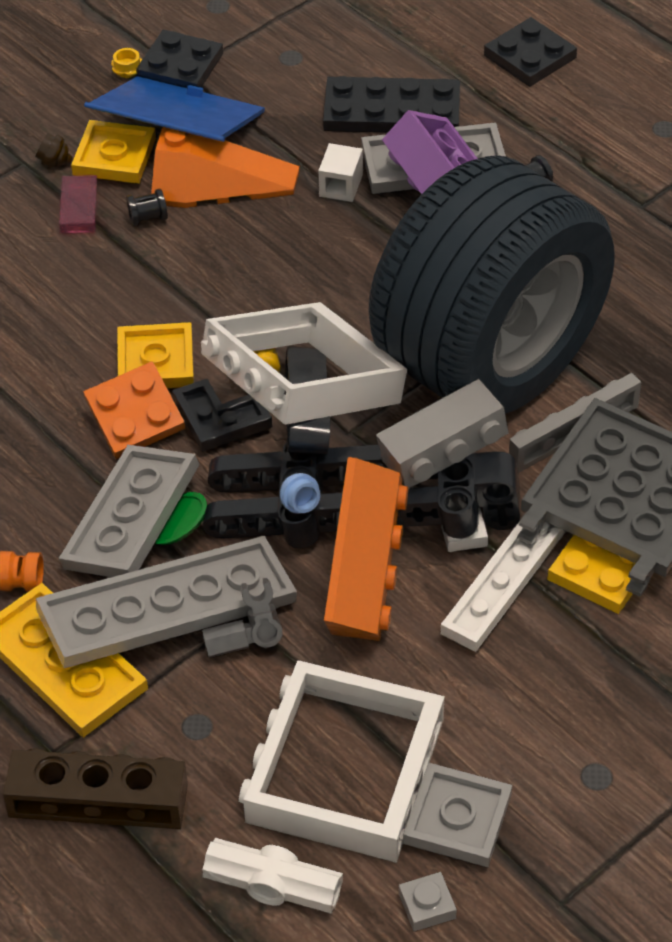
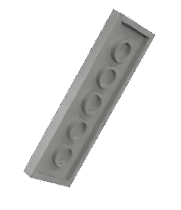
M261 536L36 598V610L65 669L246 617L251 607L247 606L243 601L240 590L242 583L247 584L251 595L258 596L264 591L262 578L267 577L273 589V598L269 604H273L275 608L295 603L297 591L266 537Z

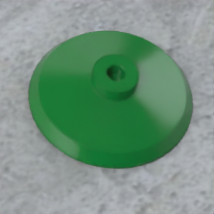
M197 492L183 493L154 544H173L194 532L205 517L206 498Z

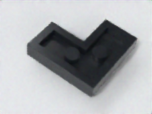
M208 379L172 390L173 401L202 452L273 427L272 416L269 411L249 394L222 404Z

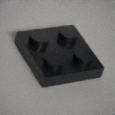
M530 17L485 44L484 56L531 87L576 59L577 47Z
M163 29L136 68L137 76L187 88L188 85L202 88L223 55V44Z

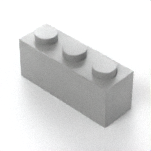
M477 379L471 384L376 434L382 461L389 469L401 474L402 485L408 486L409 489L420 482L426 481L432 475L450 465L462 461L465 457L481 448L495 443L509 433L504 407L486 386Z

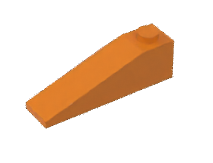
M162 127L155 149L151 194L156 189L161 188L166 206L181 208L197 207V201L217 199L218 204L229 203V197L245 195L253 200L294 195L300 168L292 163L226 140L222 142Z

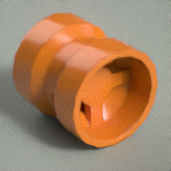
M0 551V591L11 592L14 588H24L26 592H29L40 583H43L44 561L41 552H28L25 556L16 555L13 551Z

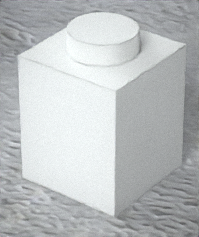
M328 144L318 171L319 197L353 202L363 175L362 148Z

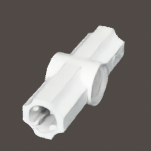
M218 838L210 842L202 869L204 878L246 889L252 898L261 903L276 906L283 904L285 900L327 913H332V910L335 909L343 882V873L298 861L294 853L283 847L266 845L261 850Z

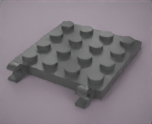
M594 398L522 498L520 510L526 513L519 522V526L523 528L518 534L517 539L532 545L536 541L545 521L635 563L628 576L631 580L626 587V591L641 597L654 572L666 577L672 568V432Z

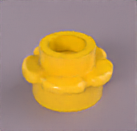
M132 48L117 50L111 62L112 71L123 78L134 77L137 74L136 68L142 61L138 51Z

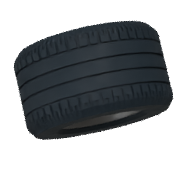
M495 155L478 158L458 165L437 179L414 202L397 225L381 255L370 289L368 308L374 344L407 368V375L441 398L479 379L504 407L505 414L517 410L541 394L564 371L587 339L602 310L610 288L615 260L614 244L608 222L594 206L515 159Z

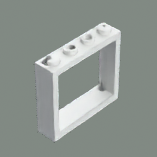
M321 302L206 319L203 341H201V354L285 425L401 403L407 368L385 351L379 349L372 341ZM309 342L349 375L292 384L253 351Z
M297 660L292 676L285 675L280 689V699L282 701L279 709L273 708L270 712L266 732L269 734L266 743H259L253 758V768L255 771L252 779H245L240 790L239 802L244 803L245 823L397 863L403 845V833L444 721L445 696ZM304 693L418 721L384 824L266 794Z

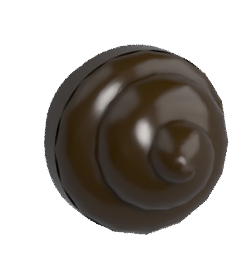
M47 133L35 155L36 158L42 160L41 164L45 167L53 168L56 165L63 166L72 162V156L68 153L69 148L64 143V138L58 134L53 136Z

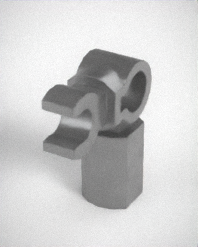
M267 577L262 578L264 591L258 596H253L249 593L246 583L241 584L240 590L243 601L247 606L251 607L248 610L249 622L243 623V620L202 630L209 658L247 649L251 643L268 648L275 646L281 640L282 627L276 608L273 604H269L273 598V589Z

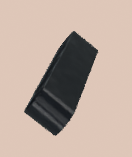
M287 346L285 378L292 384L327 379L326 356L316 348ZM330 416L286 424L287 452L327 455L330 441Z

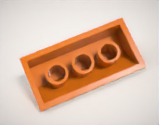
M348 457L324 622L331 635L380 641L381 631H389L392 606H386L385 603L387 590H394L396 585L397 566L391 565L393 549L400 550L403 526L397 525L399 510H406L408 486L402 485V478L399 472L352 457Z

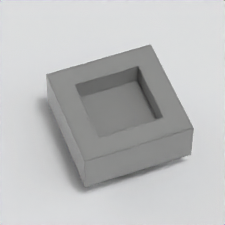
M441 872L399 884V896L413 931L456 919L457 909Z

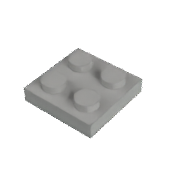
M428 762L403 833V844L489 867L512 795L513 785Z

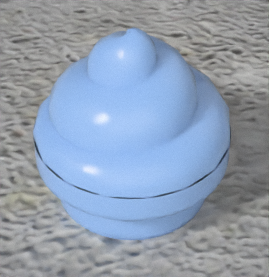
M293 474L282 483L280 500L284 507L293 513H308L320 501L319 485L308 474Z

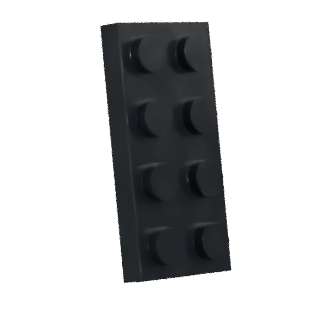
M327 77L323 119L324 131L388 133L408 110L446 117L454 127H459L460 80L444 78Z

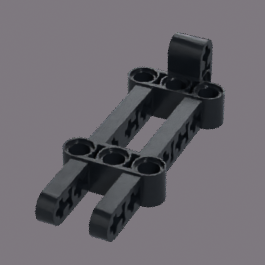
M286 442L283 450L278 452L217 456L209 463L208 484L214 490L232 493L279 489V497L211 502L206 507L203 529L208 535L223 539L284 535L285 541L289 546L297 549L308 548L315 544L320 532H335L338 528L343 493L322 494L323 486L344 485L348 457L358 458L388 468L382 461L379 445L329 448L327 455L287 452ZM476 451L465 457L462 461L454 463L432 475L429 479H438V486L409 488L406 510L398 511L397 525L403 527L443 525V530L448 536L456 539L467 538L477 530L479 507H483L485 522L491 528L508 530L516 527L520 521V483L515 458L505 452L477 453ZM293 474H308L319 485L320 501L308 513H293L285 508L280 500L282 483Z

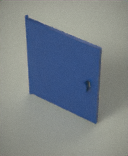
M139 76L89 103H84L86 108L224 142L227 136L264 113L265 107L204 93L203 88L188 85L187 88Z

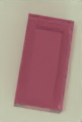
M97 175L62 176L59 220L61 233L96 232Z

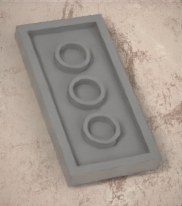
M496 122L454 127L477 158L495 155L506 157ZM385 135L361 137V148L363 149V157L372 194L414 189L408 183V175L403 168L390 158L388 154L390 150L382 141Z
M127 445L60 555L59 561L63 569L106 577H114L139 570L199 467L196 454Z

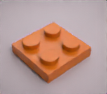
M153 361L83 391L85 400L115 459L121 457L127 445L146 447L186 429L185 422Z

